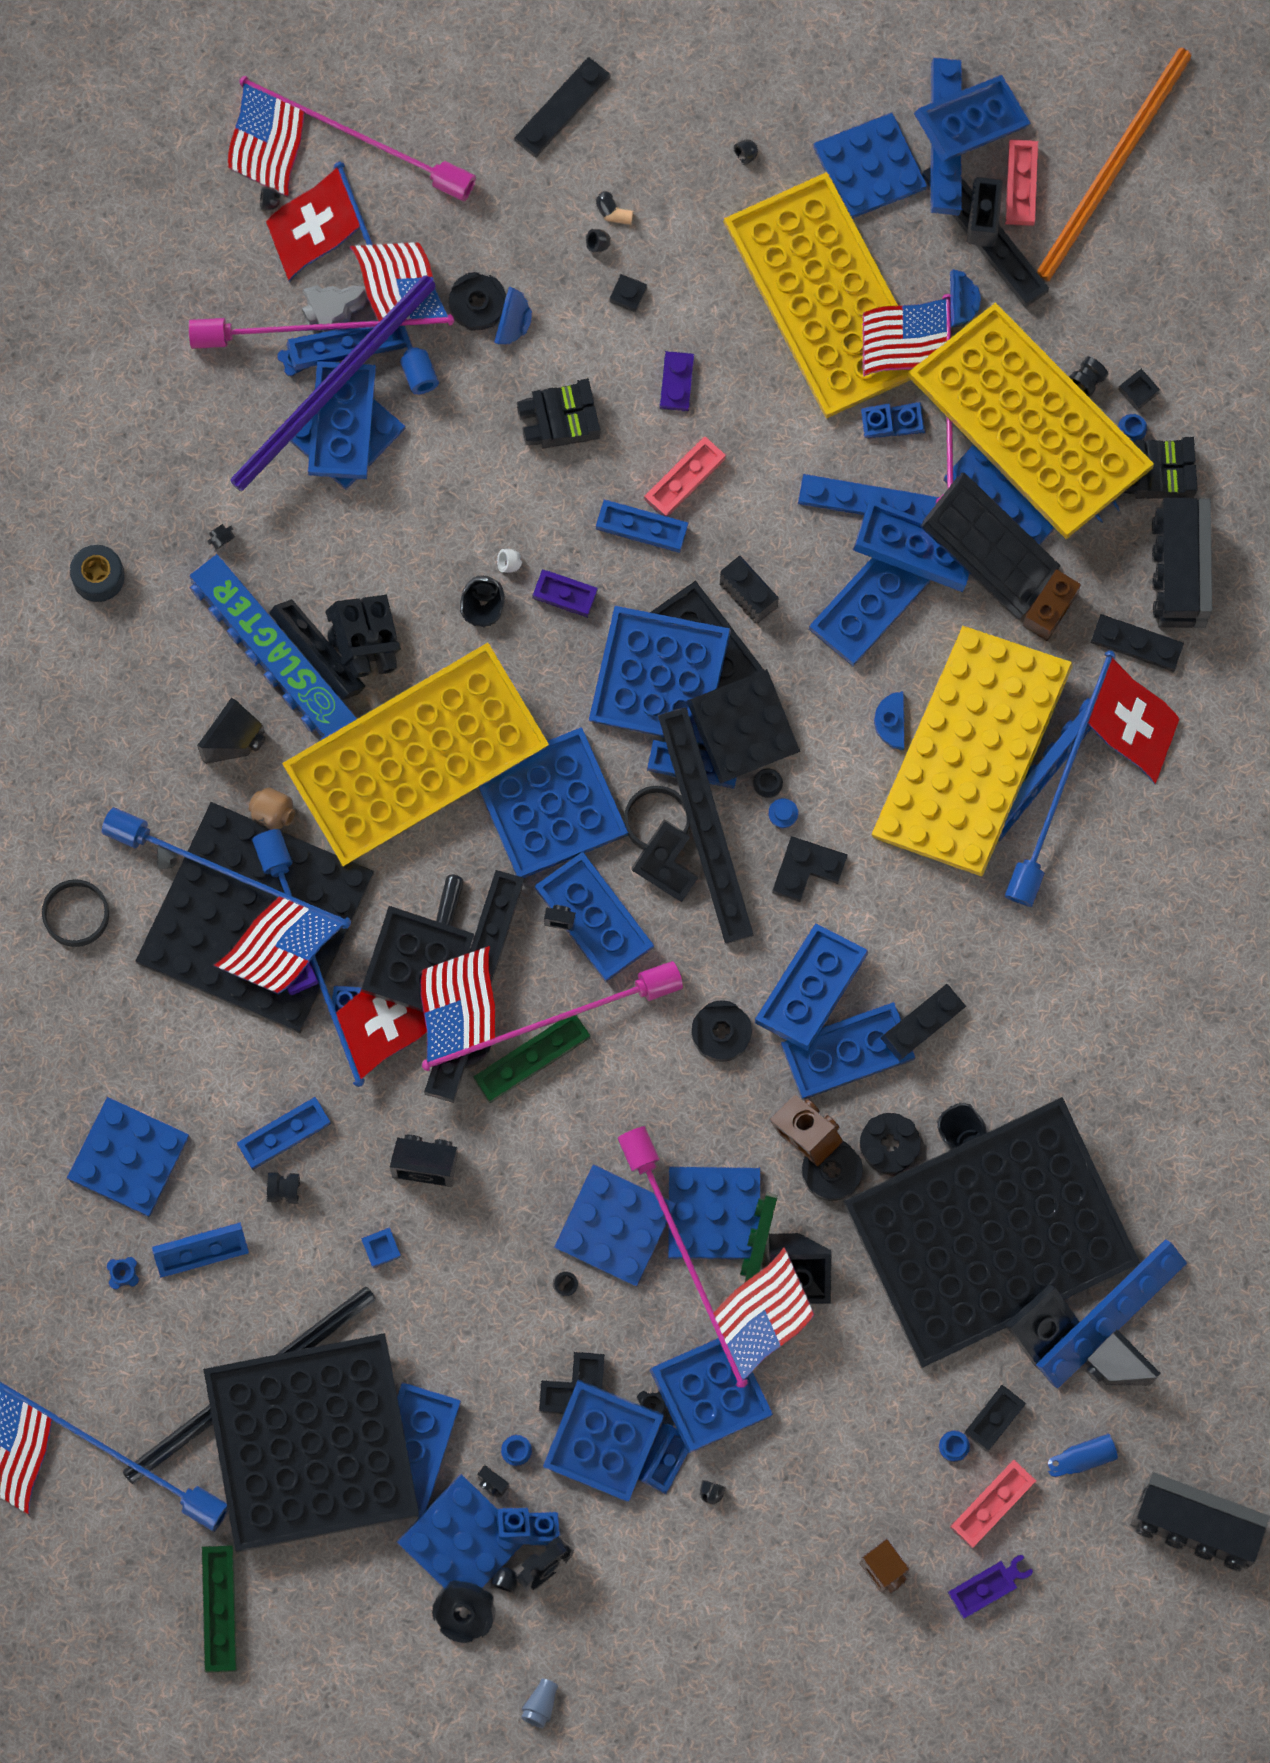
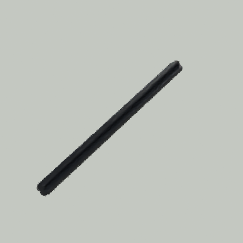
M368 1287L362 1288L277 1354L315 1347L375 1301L374 1294ZM210 1405L138 1458L135 1463L151 1472L213 1424ZM129 1466L123 1470L124 1476L131 1484H135L144 1477L143 1474Z

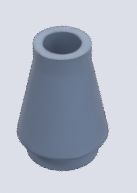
M542 1678L535 1691L522 1707L523 1714L521 1719L535 1727L544 1728L546 1722H550L558 1685Z

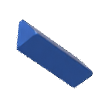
M662 1423L638 1480L664 1494H667L688 1454L684 1442L675 1427Z

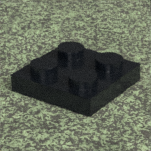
M1049 1284L1005 1325L1033 1365L1039 1369L1036 1364L1079 1323V1320L1058 1290Z

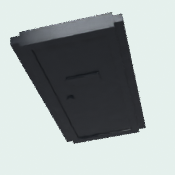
M965 472L961 473L954 480L920 526L1016 619H1020L1028 611L1055 570H1058L1061 566Z

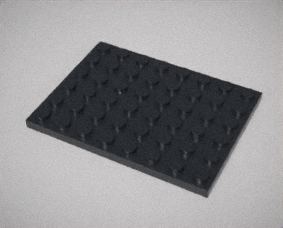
M1063 1097L1057 1098L842 1201L920 1368H924L1007 1328L1005 1324L1049 1284L1054 1286L1065 1300L1140 1263Z

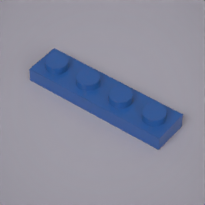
M374 327L337 329L288 339L287 348L294 370L317 366V361H343ZM399 327L372 355L406 348Z

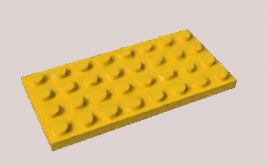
M828 172L724 218L723 223L826 419L911 380L908 375L912 369L880 371L863 377V313L883 306L898 305Z
M996 302L909 371L908 377L1065 539L1069 538L1153 469L1154 463Z
M962 626L872 831V837L982 877L1072 670V662Z
M487 642L283 762L282 765L344 867L546 748L549 744L490 644Z

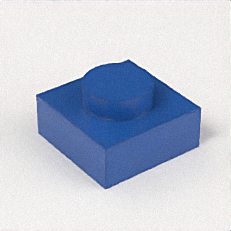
M390 1227L361 1238L372 1268L401 1258Z

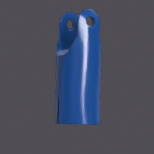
M1108 1433L1071 1446L1063 1451L1062 1454L1053 1456L1048 1461V1467L1050 1468L1048 1473L1053 1477L1081 1473L1118 1460V1454L1110 1434ZM1054 1461H1057V1462L1059 1463V1465H1058V1466H1054V1465H1053V1462H1054Z

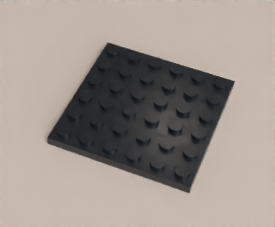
M211 802L187 852L285 893L279 876L272 877L271 874L264 873L252 841L255 836L270 829L254 822L251 818ZM281 832L293 862L288 867L289 871L284 874L292 897L343 919L348 917L352 923L372 880L374 871L354 862L343 867L335 854ZM184 857L135 960L137 964L297 1033H301L321 989L320 985L316 984L294 995H290L287 988L277 994L215 967L214 964L224 958L235 947L253 921L278 897ZM341 928L315 954L324 981L349 928Z
M385 1333L203 1369L236 1553L420 1516Z

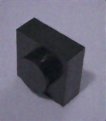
M620 274L609 302L636 312L647 289V284Z
M1142 368L1120 384L1118 388L1136 410H1139L1160 392L1159 387Z
M554 905L553 908L546 907L544 926L574 931L576 912H571V908L562 905Z
M485 1464L477 1474V1477L481 1480L479 1486L492 1496L496 1492L503 1496L510 1487L509 1482Z

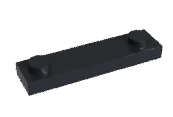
M588 56L514 137V141L537 158L610 78V73Z
M293 599L274 605L269 614L342 700L358 695L363 691L366 685L360 678L353 677L349 665L342 666L341 656Z

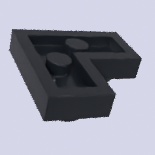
M664 819L631 868L633 872L680 902L684 900L698 879L695 873L674 861L690 838L689 834Z
M791 836L772 893L801 902L809 875L838 884L848 854Z
M574 1352L572 1382L541 1380L539 1413L564 1414L578 1380L602 1389L605 1354Z

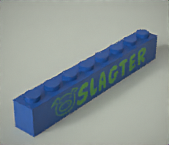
M218 554L189 575L192 584L189 588L199 601L205 599L211 606L208 608V611L218 623L222 620L229 627L226 631L235 644L238 645L241 642L246 647L245 655L255 667L258 664L266 671L263 676L273 688L279 686L285 693L282 696L284 702L291 710L297 708L303 715L300 718L302 723L310 732L314 730L318 732L322 737L319 741L357 719Z

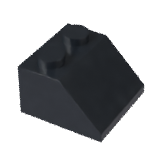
M405 1135L404 1138L397 1137L390 1163L392 1178L452 1187L458 1148L452 1146L453 1143L451 1141L435 1139L434 1143L423 1142V1138L416 1135Z

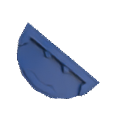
M955 269L950 272L951 328L961 327L971 321L979 311L981 303L979 287L974 285L972 280L966 276V273Z
M513 287L508 288L494 341L496 344H511L522 335L524 336L531 324L532 310L529 308L528 301L521 291Z
M903 691L892 693L882 699L876 708L874 718L877 735L891 748L904 750Z

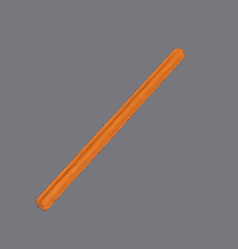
M1179 48L1043 260L1037 270L1043 281L1048 282L1051 280L1187 66L1192 56L1188 50Z

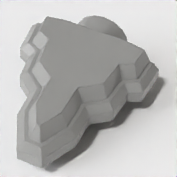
M316 285L303 289L308 305L302 308V312L308 325L350 323L352 313L363 309L369 302L365 286H350L341 290L335 286L322 289ZM337 329L320 330V331H321V333H322V332H327V331H332V330H337Z

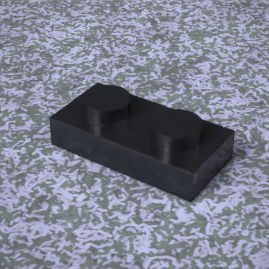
M1002 1384L965 1430L964 1434L988 1453L1027 1403Z

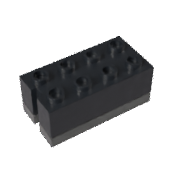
M1163 498L1161 506L1156 507L1155 517H1152V534H1157L1155 545L1152 547V562H1158L1156 564V573H1153L1152 588L1153 590H1158L1156 601H1153V619H1158V627L1206 628L1208 619L1212 614L1211 498H1199L1198 500L1197 498Z
M1152 1472L1145 1481L1130 1525L1136 1527L1135 1533L1151 1539H1153L1154 1535L1166 1539L1165 1544L1180 1550H1182L1183 1546L1195 1550L1194 1555L1199 1558L1211 1561L1212 1557L1224 1561V1567L1241 1572L1242 1568L1248 1569L1250 1565L1252 1566L1255 1563L1270 1516Z

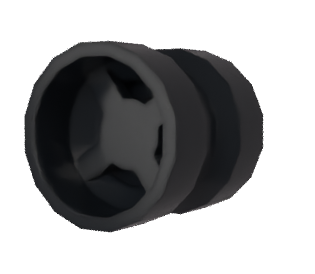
M1087 356L1081 362L1079 371H1074L1069 378L1077 386L1081 383L1086 388L1083 392L1090 397L1095 392L1096 385L1102 383L1109 373L1098 360Z
M269 1172L267 1202L277 1203L285 1197L289 1204H298L299 1195H297L298 1187H300V1174L290 1173L284 1179V1176H281L278 1172Z

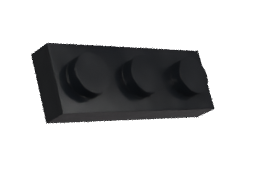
M1100 614L1090 642L1173 672L1184 645L1181 641Z
M946 984L886 1032L880 1039L895 1057L901 1061L961 1012L966 1005L952 988Z

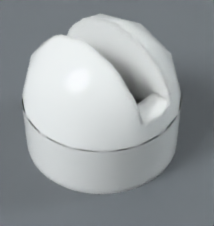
M501 549L497 558L499 571L512 573L520 569L522 564L521 555L512 549Z

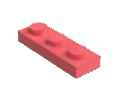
M1009 140L1006 225L1034 226L1038 141Z
M704 436L644 496V500L660 515L668 517L726 459V455Z
M1013 1460L950 1528L973 1549L1028 1491L1036 1480Z

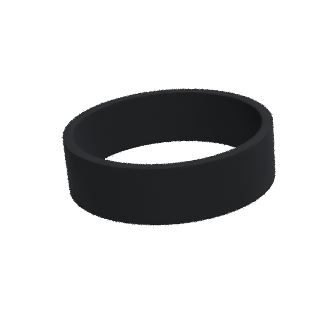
M649 786L643 788L632 796L626 806L624 823L628 836L635 845L643 850L647 844L640 841L632 833L628 823V814L632 805L644 795L664 793L674 797L684 808L687 821L683 831L688 833L690 823L682 796L669 787Z
M73 879L61 882L49 891L42 905V919L48 933L54 940L66 946L81 947L94 942L103 934L109 921V908L103 893L95 885L84 880ZM73 886L91 889L99 895L104 904V918L100 927L92 935L81 940H67L59 937L50 929L47 922V909L52 898L61 890Z

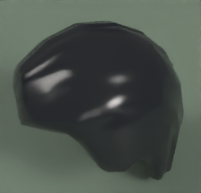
M482 575L472 578L465 585L460 599V613L466 622L485 628L495 624L500 619L505 604V592L501 583L489 576ZM480 601H482V602H488V603H486V604H484V605H481V604H480Z
M959 1103L950 1106L942 1112L937 1121L938 1132L949 1150L987 1132L984 1120L971 1104Z

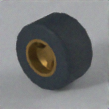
M90 545L82 548L73 557L70 564V577L76 592L84 599L92 602H104L120 592L124 583V569L119 556L111 548L103 545Z

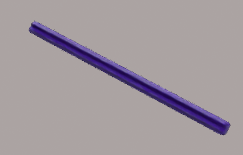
M424 275L233 475L230 481L236 489L243 491L436 287V283L429 276Z

